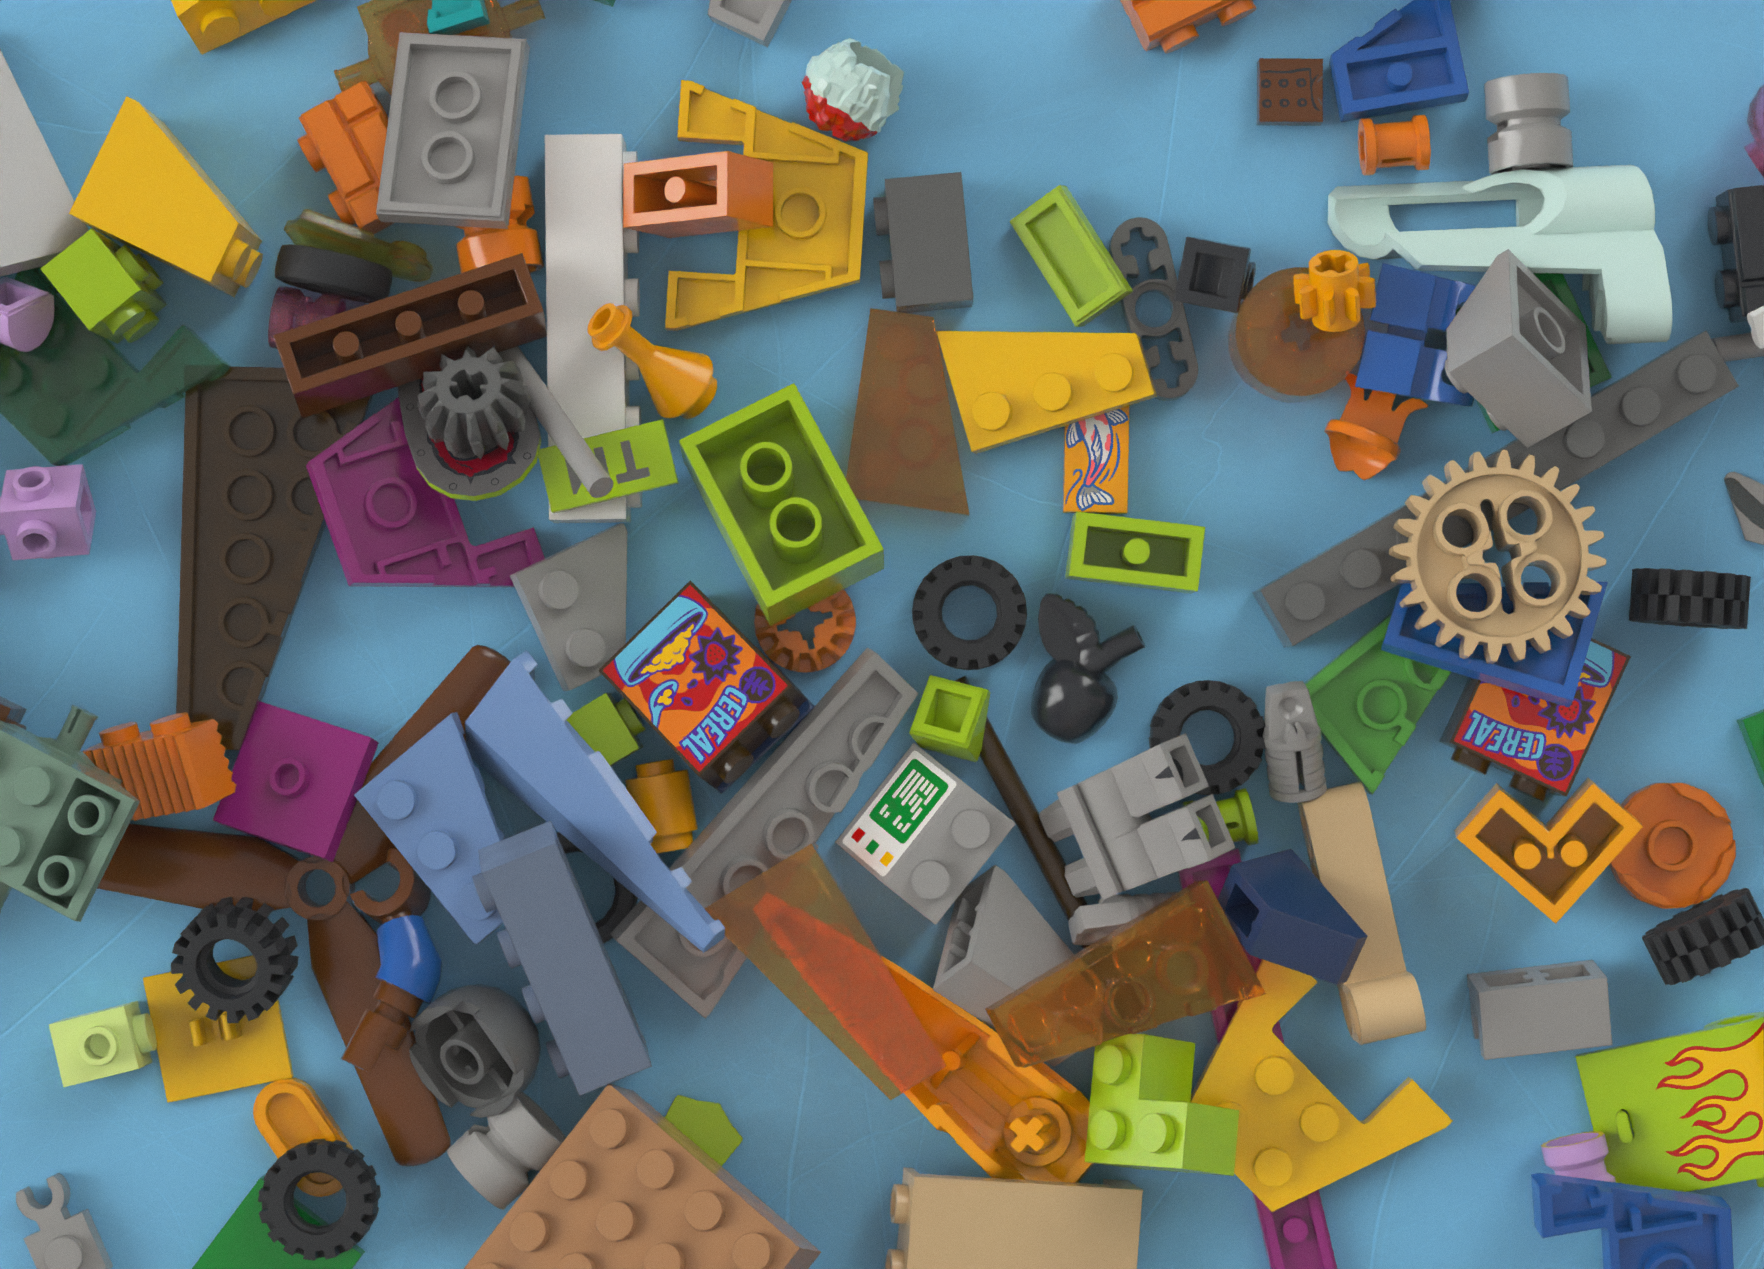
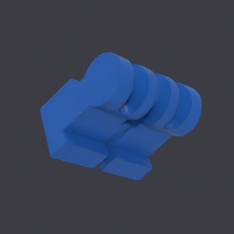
M1382 263L1376 288V307L1372 308L1369 321L1387 324V333L1367 330L1355 387L1472 407L1474 397L1469 392L1461 393L1454 386L1444 383L1441 378V373L1445 368V360L1447 359V347L1446 351L1424 347L1428 328L1447 332L1446 329L1456 316L1457 306L1460 303L1466 302L1476 285Z

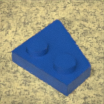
M1413 0L1399 11L1395 8L1377 21L1371 31L1362 37L1353 38L1332 53L1329 66L1341 122L1465 102L1469 95L1450 0Z

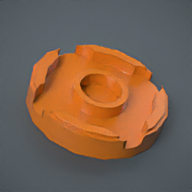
M1679 782L1653 783L1631 793L1620 804L1643 827L1609 866L1616 882L1634 899L1662 909L1685 908L1711 898L1726 882L1736 858L1735 840H1733V831L1730 826L1731 821L1726 810L1706 791Z

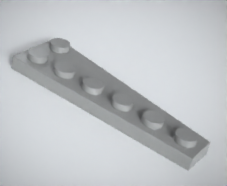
M866 648L669 868L671 871L679 867L684 869L692 881L686 887L687 890L715 921L719 919L725 927V938L703 953L641 900L610 935L706 1019L750 953L747 948L763 925L753 908L767 892L785 900L781 895L802 864L807 866L819 847L815 844L833 815L837 812H842L857 789L862 774L872 766L915 700L918 692L876 652Z

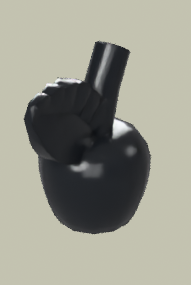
M1048 593L1040 602L1038 623L1042 643L1046 651L1054 659L1044 667L1035 684L1031 702V715L1037 726L1052 738L1065 743L1077 744L1096 733L1110 718L1116 707L1118 699L1117 688L1105 672L1120 660L1145 648V643L1135 625L1100 643L1096 622L1091 615H1088L1085 608L1076 606L1073 600H1063L1062 596L1058 594Z

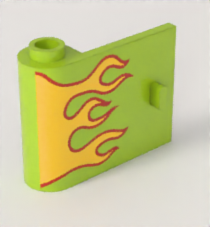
M1764 1012L1747 1013L1720 1019L1705 1025L1702 1030L1577 1054L1575 1056L1593 1131H1601L1605 1134L1609 1152L1604 1158L1607 1172L1615 1177L1616 1183L1689 1192L1756 1179L1757 1186L1764 1187ZM1623 1110H1626V1111L1629 1113L1630 1120H1631V1124H1632V1128H1633V1132H1634V1136H1633V1133H1632V1129H1631L1629 1117H1628L1627 1113L1624 1112Z

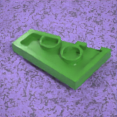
M1392 613L1305 682L1309 690L1318 726L1321 729V735L1371 795L1374 794L1383 780L1384 773L1400 748L1406 744L1415 730L1416 723L1436 692L1441 689L1451 673L1441 668L1381 650Z

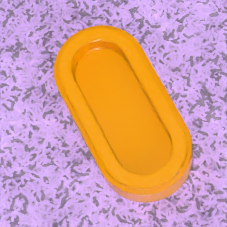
M297 1078L279 1079L265 1086L256 1097L253 1107L255 1124L277 1158L295 1146L314 1139H325V1141L330 1142L339 1140L347 1143L346 1147L354 1151L352 1145L315 1090L305 1081ZM322 1172L310 1173L302 1177L296 1185L303 1192L317 1197L335 1194L343 1188L336 1178Z

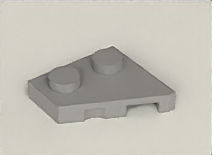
M624 523L607 528L510 575L563 691H570L601 676L602 674L598 670L626 644L628 532Z

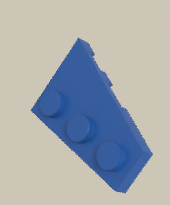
M1524 582L1522 586L1529 596L1536 599H1546L1551 590L1549 582ZM1597 582L1602 586L1601 592L1595 595L1580 594L1578 598L1586 604L1591 612L1584 619L1575 618L1568 614L1565 616L1573 631L1570 637L1562 639L1550 630H1547L1550 639V650L1540 654L1529 641H1526L1525 659L1514 662L1509 655L1507 647L1502 646L1500 656L1497 662L1493 664L1486 663L1483 645H1477L1468 658H1460L1459 647L1461 639L1455 636L1440 648L1437 647L1435 642L1441 627L1435 622L1417 630L1414 626L1424 610L1420 604L1401 608L1399 603L1413 591L1411 584H1401L1381 650L1570 708L1608 582ZM1458 583L1456 597L1459 604L1471 612L1483 611L1487 604L1485 588L1480 583ZM1502 587L1501 603L1503 611L1507 614H1512L1514 610L1513 602L1508 596L1506 587Z

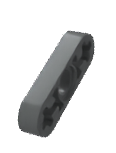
M1136 217L1126 220L1115 230L1109 244V254L1127 281L1126 277L1138 278L1140 274L1134 255L1123 256L1121 252V247L1126 246L1130 241V233L1139 232L1143 241L1153 240L1156 249L1151 250L1146 258L1149 274L1151 275L1157 270L1162 269L1165 280L1150 279L1143 281L1132 288L1133 292L1120 300L1127 331L1128 333H1137L1141 344V339L1155 340L1167 336L1174 330L1178 332L1180 342L1169 341L1167 344L1172 363L1178 364L1183 362L1186 372L1176 378L1177 387L1167 388L1164 379L1154 380L1151 375L1157 394L1155 399L1172 401L1181 398L1193 387L1198 376V363L1183 302L1174 301L1177 277L1167 236L1156 222L1148 218ZM1147 292L1161 293L1170 302L1171 317L1166 324L1160 327H1148L1142 324L1136 316V301ZM1157 345L1152 346L1148 350L1143 348L1150 374L1151 370L1160 364Z

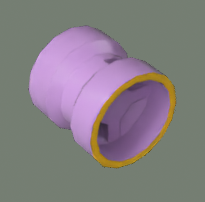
M1592 1131L1571 1134L1549 1140L1541 1145L1545 1165L1553 1169L1555 1175L1616 1183L1615 1177L1606 1170L1604 1158L1609 1151L1603 1132Z

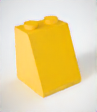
M126 96L69 214L98 232L235 297L240 285L245 288L249 287L259 271L263 254L257 250L262 240L167 125L138 101Z

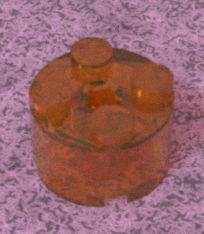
M1306 267L1283 269L1268 275L1258 282L1241 301L1239 313H1234L1228 333L1230 357L1241 379L1263 395L1286 403H1297L1314 399L1340 383L1360 360L1364 344L1365 327L1362 312L1361 321L1355 327L1341 332L1320 330L1313 325L1312 317L1308 319L1300 318V305L1295 303L1293 277L1294 274H1309V268ZM1290 321H1294L1298 329L1306 328L1310 337L1303 343V350L1301 351L1296 342L1285 343L1282 339L1281 334L1290 327Z

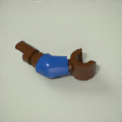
M388 848L386 863L400 873V883L396 892L390 898L378 902L363 889L350 894L356 907L379 924H382L377 929L381 965L375 976L381 982L373 995V998L379 1002L374 1012L368 1009L365 1010L340 1058L369 1073L374 1068L385 1045L397 1051L399 1050L409 1031L403 1027L406 1018L409 1016L415 1019L423 1002L431 1004L440 983L442 961L424 919L421 917L428 907L431 890L400 851L393 848Z

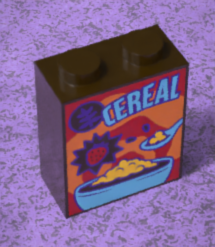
M691 580L598 670L701 779L715 789L723 781L731 783L739 778L753 762L754 757L752 753L769 736L776 738L785 733L798 719L800 714L798 708L807 700Z
M1591 638L1570 708L1469 677L1439 742L1454 748L1451 760L1468 769L1486 775L1489 767L1492 766L1512 775L1509 787L1541 802L1545 801L1548 792L1553 795L1567 797L1631 656Z

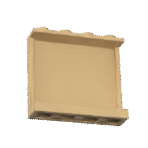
M903 1167L902 1184L893 1185L890 1199L891 1222L899 1224L897 1249H888L885 1269H1137L1143 1190L1128 1180L1103 1179V1184L919 1174L914 1168Z

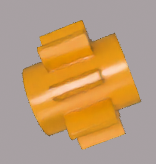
M1328 250L1318 253L1309 261V274H1294L1295 303L1300 305V318L1308 319L1312 317L1313 325L1320 330L1327 332L1349 330L1361 321V308L1369 309L1376 307L1375 279L1370 277L1369 264H1358L1357 257L1350 252Z

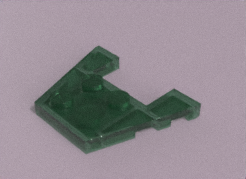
M43 266L17 272L14 280L54 295V320L48 336L34 350L23 352L0 343V413L53 465L67 466L131 428L130 423L158 407L167 408L184 398L183 393L206 379L210 381L217 379L230 368L196 332L182 324L143 369L139 371L110 341L88 330L42 272L41 268Z

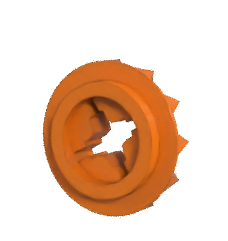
M844 589L808 607L810 612L821 611L822 614L832 612L833 615L831 618L824 619V623L814 627L815 637L812 639L815 648L810 650L807 640H803L799 631L789 632L788 629L778 631L777 626L787 624L786 620L794 618L796 614L770 626L759 604H757L754 619L755 635L765 654L779 666L803 673L819 671L837 662L848 650L856 628L855 610L850 597Z

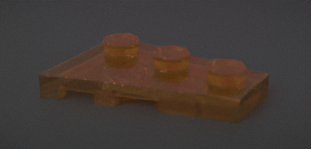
M870 308L846 480L859 501L969 516L934 317Z

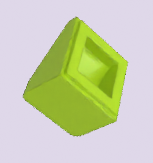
M930 675L909 734L921 748L977 762L982 749L990 691Z

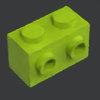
M92 228L41 268L42 272L88 330L117 344L123 339H126L128 343H132L146 335L159 322L155 314L167 305L156 291L163 284V281L147 260L139 253L135 255L126 245L121 247Z

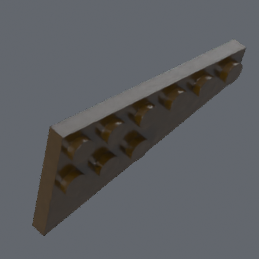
M186 365L176 714L187 712L191 723L214 719L218 722L217 732L222 735L220 744L226 748L225 750H241L258 704L263 699L326 526V521L306 465L311 459L364 422L373 395L302 418L284 368Z

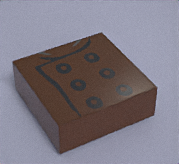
M1259 58L1257 62V125L1320 126L1323 122V59Z

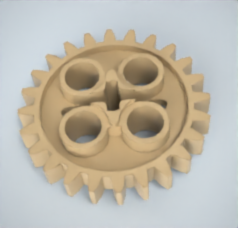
M1501 450L1493 462V467L1488 468L1484 457L1478 451L1474 452L1469 458L1468 473H1465L1454 460L1449 461L1444 466L1447 480L1446 485L1432 475L1427 476L1422 481V484L1430 497L1429 500L1415 495H1410L1407 498L1405 505L1417 517L1415 520L1398 519L1394 524L1393 528L1409 539L1408 543L1394 545L1389 549L1390 556L1406 560L1407 565L1406 568L1393 574L1391 581L1394 583L1411 584L1413 591L1405 596L1399 604L1401 608L1421 605L1424 612L1414 626L1417 630L1425 628L1433 622L1441 627L1436 637L1435 645L1440 648L1455 636L1461 639L1459 655L1462 659L1468 658L1477 645H1483L1486 663L1493 664L1497 662L1502 646H1506L1513 661L1519 662L1525 659L1526 641H1529L1534 649L1542 654L1551 649L1547 630H1550L1562 639H1566L1573 634V631L1565 616L1568 614L1575 618L1584 619L1590 614L1589 608L1578 597L1580 594L1595 595L1601 592L1602 586L1587 577V571L1606 565V559L1598 555L1589 554L1588 546L1604 538V532L1584 530L1582 522L1588 519L1596 510L1594 506L1574 509L1570 502L1580 489L1578 484L1571 485L1562 491L1554 487L1558 478V467L1554 466L1541 477L1534 475L1535 456L1529 454L1518 468L1514 469L1511 468L1508 451ZM1484 500L1491 503L1493 510L1492 527L1495 546L1498 551H1509L1511 555V561L1502 566L1501 574L1508 596L1513 602L1514 610L1512 614L1505 613L1502 608L1501 577L1497 564L1492 562L1485 563L1483 559V553L1492 548L1493 545L1491 531H1489L1486 518L1481 512L1480 504ZM1523 503L1535 512L1537 527L1533 534L1522 535L1510 527L1507 520V510L1510 504ZM1460 516L1471 524L1473 529L1471 546L1458 548L1451 545L1445 539L1442 532V524L1446 517ZM1536 566L1548 574L1551 581V590L1546 599L1533 598L1524 591L1521 585V575L1525 567ZM1473 579L1485 588L1487 604L1483 611L1471 612L1459 604L1456 597V588L1460 580Z

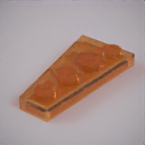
M813 843L704 908L715 921L718 919L725 927V936L890 1100L947 1066Z
M1197 880L985 1008L1014 1065L1025 1068L1101 1045L1102 1042L1127 1034H1137L1157 1028V1025L1186 1016L1203 1014L1216 1010L1219 1006L1239 1000H1249L1266 993L1208 880Z

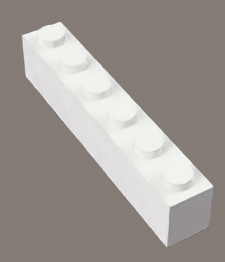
M622 134L545 135L547 388L582 438L641 425L640 406H629V381L640 380L641 372L638 365L614 346L605 351L597 350L592 345V336L587 332L589 321L594 313L608 303H613L615 306H627L632 311V317H639L640 315L639 279H628V253H639V231L623 228L624 163L638 162L637 151H626V142ZM548 434V447L554 446L555 443ZM642 493L555 514L551 512L549 504V520L553 523L631 522V508L642 507Z

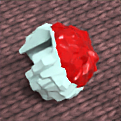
M848 38L841 43L833 44L819 56H812L807 64L806 75L802 85L805 89L806 112L809 113V120L816 123L819 130L832 131V136L846 142L852 140L859 141L875 136L878 132H881V127L885 125L887 117L899 110V95L903 89L902 80L904 72L897 65L887 60L886 56L877 49H870L866 45L862 47L861 42Z

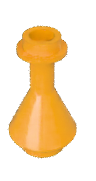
M608 303L594 313L587 327L588 334L592 336V345L599 351H605L614 346L638 365L656 411L660 416L669 419L679 416L691 419L708 407L716 394L717 380L713 377V363L706 354L653 345L630 326L633 315L632 311L625 305L615 306L613 303Z

